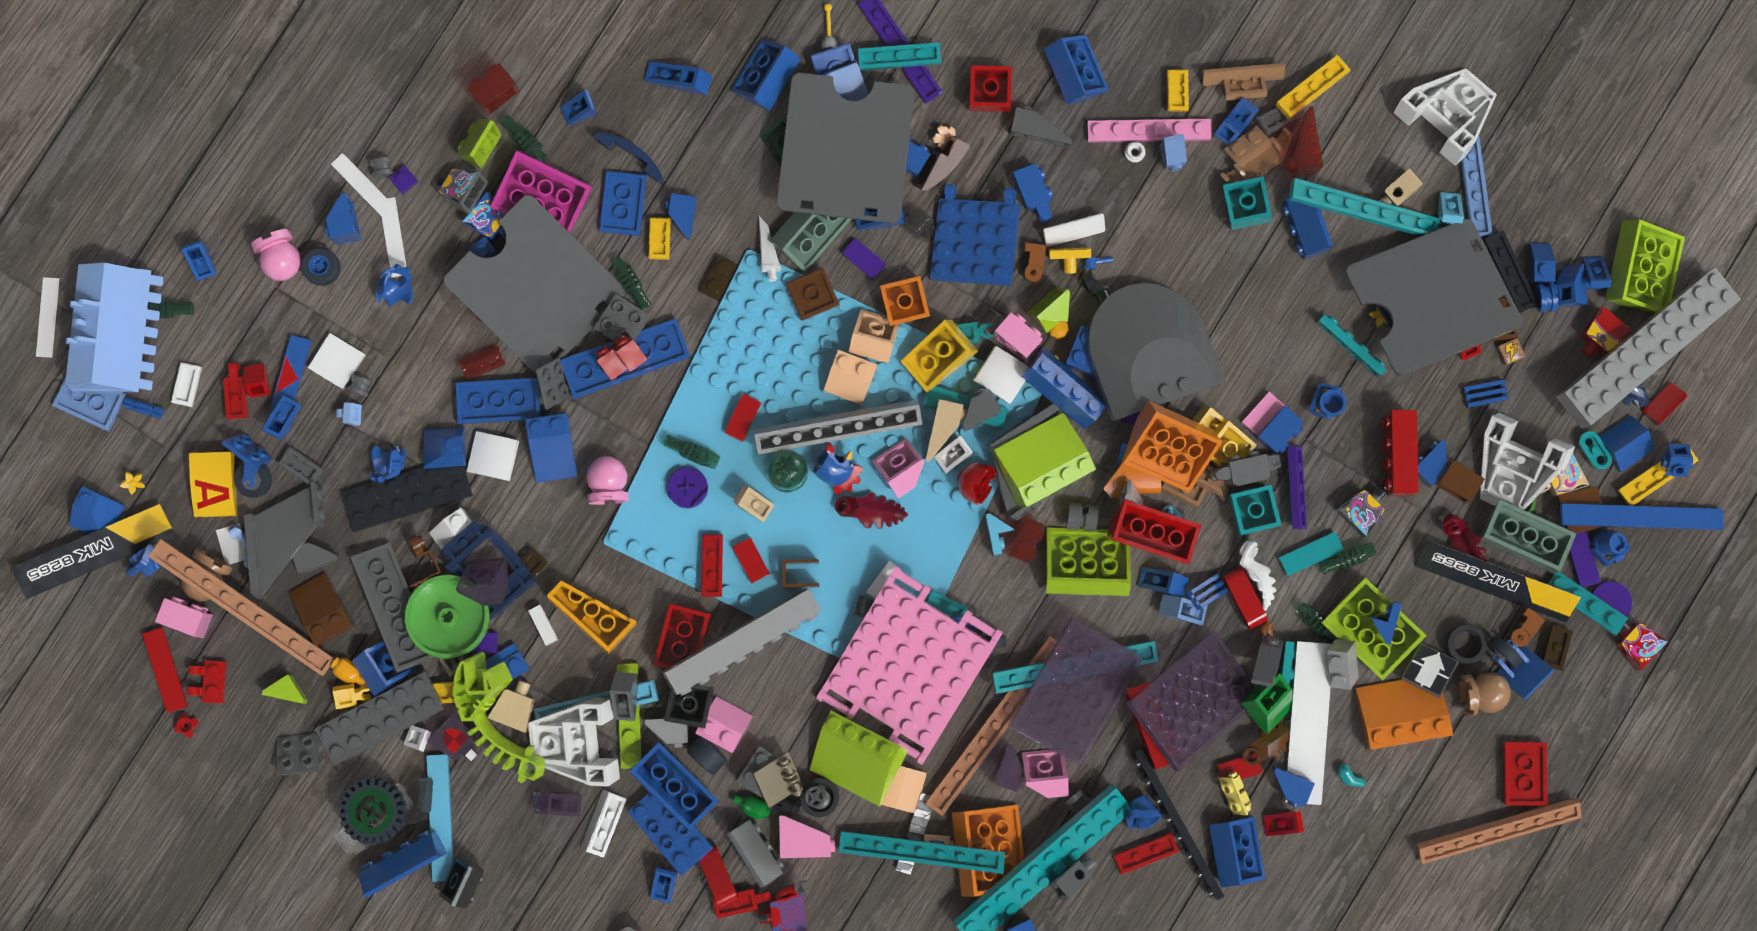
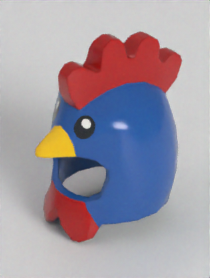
M824 442L825 449L815 462L813 473L823 482L832 485L836 495H840L842 490L850 492L852 484H859L861 481L858 474L862 473V466L853 464L851 450L844 456H838L835 453L834 446L830 442Z

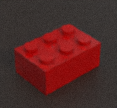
M670 604L654 665L670 668L702 649L712 615Z

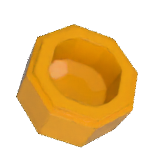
M1060 321L1049 331L1050 336L1057 340L1065 338L1069 331L1067 322Z

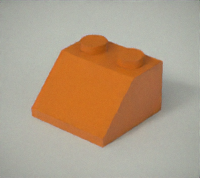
M920 276L880 286L890 326L930 316Z

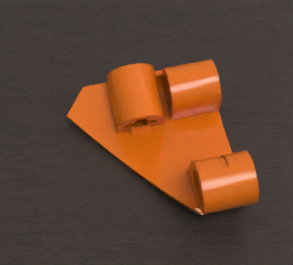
M1122 462L1103 487L1111 498H1120V492L1127 479L1133 482L1139 494H1160L1161 480Z

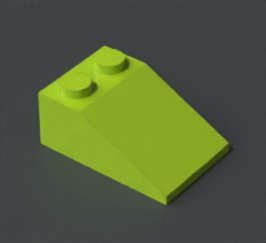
M478 119L476 123L473 122L468 129V137L466 140L463 139L457 148L459 151L457 154L460 158L481 170L502 136L496 124L492 120Z

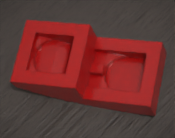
M742 394L724 434L743 442L762 402Z

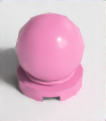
M281 229L271 232L272 237L265 240L259 237L251 243L254 253H260L259 262L261 270L274 281H286L294 277L301 264L299 252L294 245L289 243L293 239L290 231Z
M611 456L599 457L588 467L586 480L589 488L593 491L592 494L587 495L589 504L605 505V500H614L615 504L628 502L629 493L622 490L627 483L628 475L619 459Z

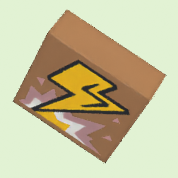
M1518 338L1497 347L1505 366L1526 357Z

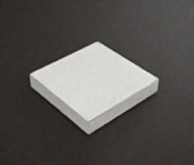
M329 333L308 368L344 390L364 359L365 354Z

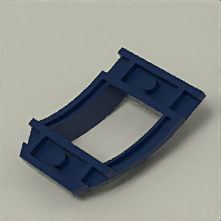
M472 521L443 547L447 564L445 568L455 576L465 578L478 587L487 601L490 619L503 614V610L527 589L535 585V578L519 556L488 526ZM486 539L502 553L515 570L491 592L461 562Z

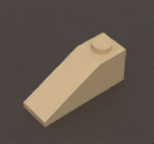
M939 399L926 461H930L960 425V421H965L967 409H963L964 404Z

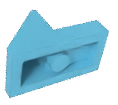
M1440 192L1437 217L1440 218V224L1463 223L1464 213L1461 194Z
M986 514L985 519L993 556L1002 555L1005 545L1003 537L999 538L998 534L1012 532L1014 529L993 515Z

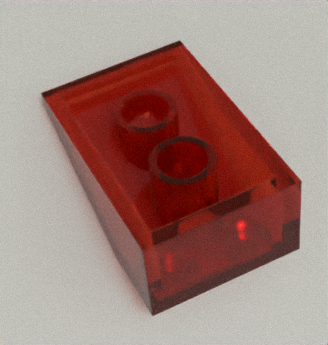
M1313 106L1308 107L1302 117L1290 160L1287 161L1288 171L1292 173L1293 178L1317 175L1323 168Z

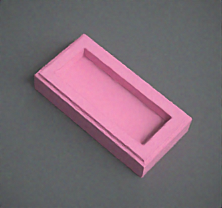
M1269 391L1241 423L1254 435L1258 436L1285 405Z

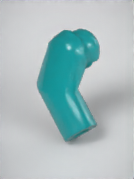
M1341 764L1339 766L1338 776L1345 785L1365 787V777L1354 776L1348 764Z

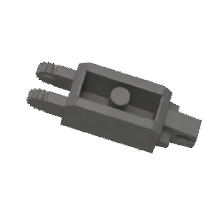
M1258 451L1246 453L1247 457L1240 458V455L1227 457L1228 461L1221 462V467L1209 471V478L1213 481L1224 480L1228 486H1240L1266 480L1270 476V471L1281 467L1279 455L1259 454Z

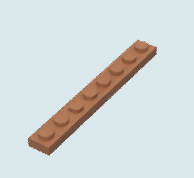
M1576 797L1418 843L1419 860L1421 864L1429 863L1582 818L1580 802Z

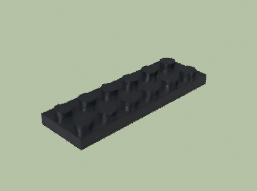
M465 466L427 469L423 467L390 479H385L382 483L374 482L342 492L352 530L355 533L472 497L473 493Z

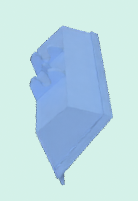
M109 263L78 264L75 300L70 301V307L74 308L71 336L66 338V343L70 344L65 384L71 388V391L138 392L139 389H152L153 382L140 379V372H154V363L142 362V354H156V346L144 344V337L157 338L158 329L145 327L146 319L159 320L160 312L148 310L147 306L148 302L161 303L162 295L149 292L150 285L162 286L163 277L151 275L150 270L135 269Z

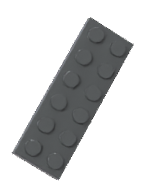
M390 542L352 556L350 559L396 673L436 658L420 650L407 632L405 610L411 593Z
M423 672L315 728L332 765L336 766L444 710L445 707L428 673Z

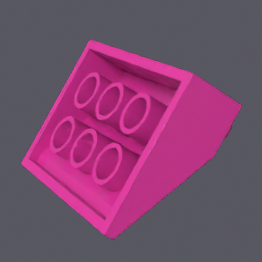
M516 151L490 207L507 214L522 197L529 195L534 197L571 233L594 186L528 154Z

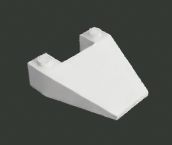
M1463 69L1413 88L1400 100L1394 114L1408 126L1422 115L1448 138L1440 153L1456 166L1469 153L1476 142L1497 94L1470 71Z
M1497 413L1492 416L1484 434L1482 477L1485 480L1481 485L1480 499L1494 506L1500 499L1525 510L1568 465L1575 446L1555 438L1549 441L1543 455L1510 440L1518 421L1504 414Z
M591 698L528 723L530 745H535L533 753L543 757L546 769L590 786H610L620 779L618 759L599 758L596 725H603L614 719L611 698Z

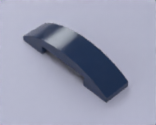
M594 134V140L611 152L617 145L647 165L644 169L645 174L659 184H664V179L656 164L639 147L614 135Z

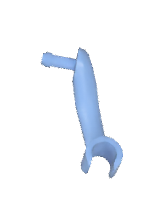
M235 524L228 529V532L233 539L238 538L244 545L245 556L243 564L248 568L246 535L240 526Z

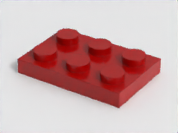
M1503 742L1504 805L1548 806L1547 742Z

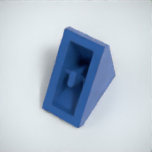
M584 90L561 106L567 125H572L597 115L588 90Z
M200 240L181 247L197 281L216 275L208 246Z
M657 867L650 898L670 904L679 873L674 870Z

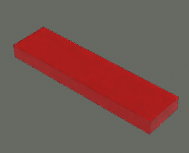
M161 627L143 633L142 636L167 713L188 707L164 628Z

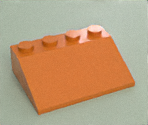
M1148 400L1137 417L1122 462L1184 491L1190 492L1222 444V440L1214 430Z
M1403 680L1355 688L1367 750L1453 736L1450 715L1443 693L1439 699Z
M1018 805L952 813L956 846L1005 852L1002 874L958 868L962 897L984 895L1025 859Z

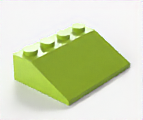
M1640 219L1623 220L1610 276L1612 280L1611 288L1607 289L1605 300L1655 314L1672 299L1685 237Z
M1063 412L992 449L1018 506L1028 507L1096 470L1087 448Z
M1047 528L1046 594L1129 596L1131 587L1130 546L1106 539L1109 529H1096V532H1090L1080 528L1078 530Z
M1364 576L1321 623L1338 639L1356 641L1357 657L1383 681L1427 635L1400 610L1391 644H1386L1370 616L1387 621L1388 617L1384 616L1388 604L1391 605L1392 602Z
M830 711L821 729L810 771L880 807L908 750Z

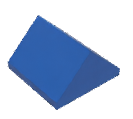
M1632 415L1599 436L1610 452L1612 462L1619 472L1624 471L1655 450L1649 430Z

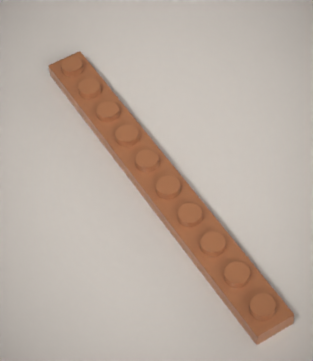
M160 539L148 555L152 560L321 676L326 673L334 662V657L315 646L305 637L164 540Z
M1049 636L1028 665L1059 659L1067 648ZM1038 686L1008 691L925 804L943 816Z

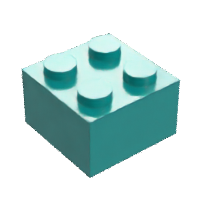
M1264 176L1223 185L1232 230L1272 222V213Z
M1272 485L1228 496L1238 537L1281 526Z

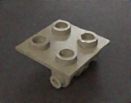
M789 752L784 753L753 773L768 808L790 794H794L797 797L803 793V784Z

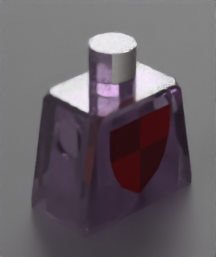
M454 712L427 740L429 744L453 760H458L463 755L471 763L479 755L471 746L477 740V737L474 734L469 736L467 732L471 729L465 721H461L458 712Z

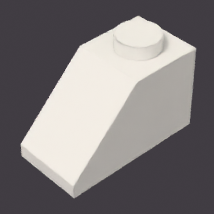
M460 508L443 519L430 532V535L442 550L472 520L465 510Z

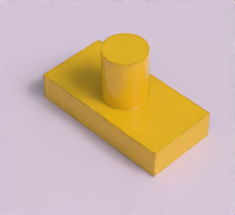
M1049 249V258L1064 259V273H1076V258H1091V249Z

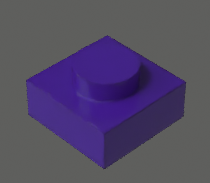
M405 165L389 177L403 195L418 183V180Z

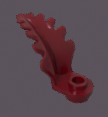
M873 492L861 498L844 496L835 503V510L840 516L858 518L863 526L868 529L871 528L873 522L878 529L883 527L884 521L887 527L892 526V521L895 525H898L899 520L903 522L904 518L908 516L905 507L901 508V504L894 506L895 500H891L886 504V496H881L876 500V494Z
M1451 514L1443 519L1442 528L1451 539L1450 549L1485 562L1489 561L1487 557L1481 556L1486 553L1485 548L1478 546L1482 538L1471 532L1461 518Z

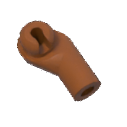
M1269 621L1264 622L1260 626L1261 640L1263 637H1274L1273 624Z

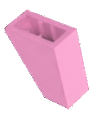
M785 815L779 816L780 858L831 857V852H835V839L831 840L829 834Z

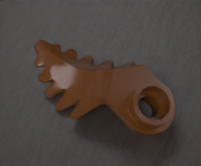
M1286 719L1285 724H1283L1282 720H1280L1277 727H1274L1269 734H1265L1260 728L1259 739L1243 749V760L1249 765H1257L1270 756L1280 759L1282 757L1280 750L1284 752L1289 750L1286 743H1290L1291 721ZM1250 751H1254L1256 757H1252Z

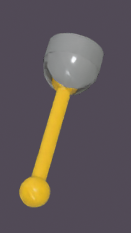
M829 3L824 5L827 37L822 40V51L838 46L835 38L831 37L830 10L832 6Z

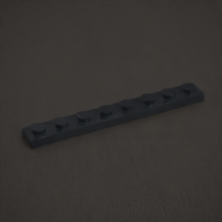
M1140 748L1134 751L1135 757L1132 759L1136 767L1143 769L1145 775L1142 777L1148 787H1153L1155 801L1159 806L1163 805L1166 811L1163 813L1168 824L1173 823L1176 829L1174 835L1179 843L1183 841L1187 848L1184 850L1189 861L1193 860L1197 866L1194 868L1200 880H1205L1207 886L1204 888L1210 898L1214 897L1215 900H1220L1225 897L1143 749Z

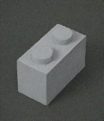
M1335 639L1327 650L1330 688L1351 690L1359 678L1356 641Z

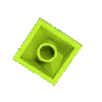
M1056 286L1027 312V315L1046 333L1060 321L1068 322L1069 290Z

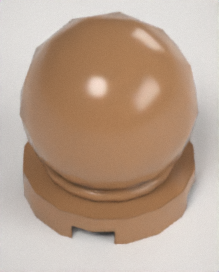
M195 549L192 557L195 558L197 564L222 581V575H230L233 567H230V564L216 556L212 559L205 555V551ZM181 579L182 589L189 598L198 602L210 600Z
M1485 672L1479 674L1475 679L1470 674L1460 676L1463 681L1458 683L1460 702L1465 701L1466 709L1463 712L1466 716H1476L1478 709L1484 713H1495L1503 710L1509 703L1511 690L1508 681L1502 675Z

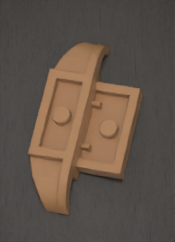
M1255 126L1224 149L1225 154L1234 162V169L1227 174H1220L1221 177L1230 184L1263 176L1283 161L1291 144L1292 133L1285 127L1276 139L1273 137L1269 139L1258 126Z
M1210 465L1206 466L1190 492L1164 482L1161 491L1196 509L1200 506L1205 493L1210 494V492H1213L1220 497V500L1224 501L1229 490L1224 480L1213 481L1209 478V471L1215 469Z

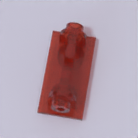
M498 346L460 361L461 369L465 373L467 380L506 365Z

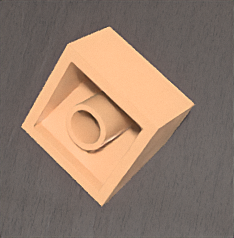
M860 310L853 331L849 353L889 363L899 324L890 326L887 316Z
M838 350L824 391L862 406L876 372L877 364Z
M900 766L881 805L915 813L927 773Z

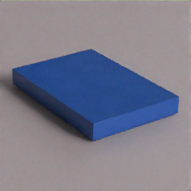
M606 171L599 232L641 236L647 175Z

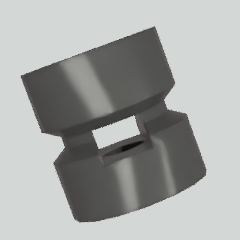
M1069 502L1066 529L1078 530L1082 527L1084 531L1096 532L1098 505L1087 504L1085 507H1082L1081 503Z

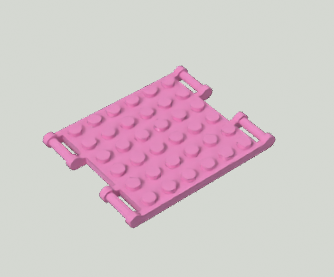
M895 566L816 699L820 702L824 701L842 712L851 721L859 708L868 712L895 729L888 740L907 749V754L915 758L917 763L923 765L1003 632L999 629L995 630L977 619L969 610L966 611L960 623L924 601L931 590L930 586L927 584L924 586L903 573L901 568ZM895 579L901 580L920 592L919 597L894 583ZM967 622L991 636V641L989 642L965 627ZM829 689L854 704L852 708L828 695ZM899 734H903L925 748L924 751L921 753L898 738Z

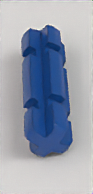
M128 397L123 402V407L126 409H133L135 412L148 416L152 415V417L161 419L164 414L163 408L154 407L151 404L138 400L135 401Z

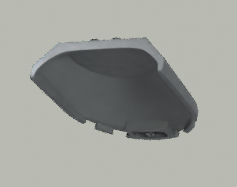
M1133 284L1112 293L1096 309L1090 322L1087 350L1111 422L1141 412L1148 400L1161 405L1226 383L1201 317L1192 304L1179 293L1157 284Z

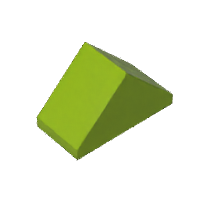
M286 675L262 691V695L307 704V698L292 675Z

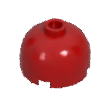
M978 462L972 463L964 470H961L957 481H959L958 488L963 498L975 505H978V503L982 504L992 490V486H989L991 479L995 480V468Z

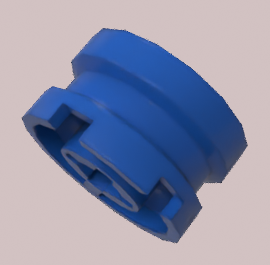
M1556 284L1536 285L1535 298L1539 304L1536 308L1539 313H1544L1546 310L1550 312L1557 311L1558 298L1556 293L1558 291Z

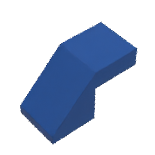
M1243 97L1214 135L1229 146L1259 111V108Z

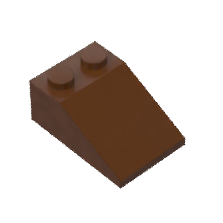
M326 572L289 592L301 621L315 646L320 647L356 627Z

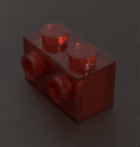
M1023 517L1008 557L1028 564L1030 560L1034 561L1038 549H1035L1036 542H1041L1045 530L1042 529L1043 524Z

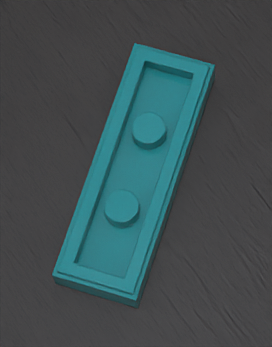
M1333 532L1278 559L1288 577L1344 551V548L1336 532Z

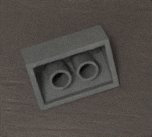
M750 819L727 835L762 888L784 873L782 869L785 866L779 857L774 858L771 853L773 850L772 845L768 839L763 840L759 834L762 832L760 826L756 821L752 823Z

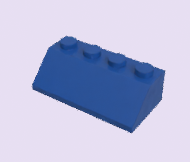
M1044 347L1041 348L1021 376L1083 429H1086L1095 422L1106 407L1103 397Z
M659 742L629 771L689 831L718 803V800Z
M427 830L417 836L418 841L411 844L409 840L398 846L400 849L398 852L393 854L391 850L380 856L382 859L380 862L375 864L374 861H371L362 866L364 870L358 873L363 896L367 898L445 855L447 851L436 831L429 833Z

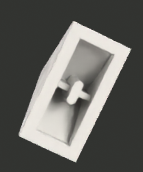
M959 436L935 455L934 458L944 472L948 473L971 457L973 452L962 436Z

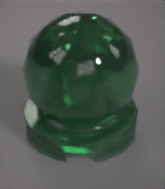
M786 449L778 451L771 456L767 463L766 473L773 488L780 492L791 493L803 487L807 480L808 468L801 454L794 450Z

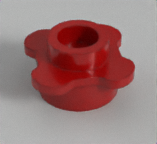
M181 714L177 724L174 726V731L185 734L187 738H190L194 735L193 731L199 722L196 718L192 719L187 714Z

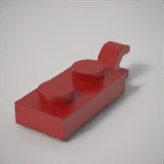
M228 363L229 378H223L226 419L249 418L244 377H239L240 365Z
M754 889L736 892L739 899L721 908L718 907L715 898H712L717 919L758 910L757 903L772 900L770 891L755 895Z

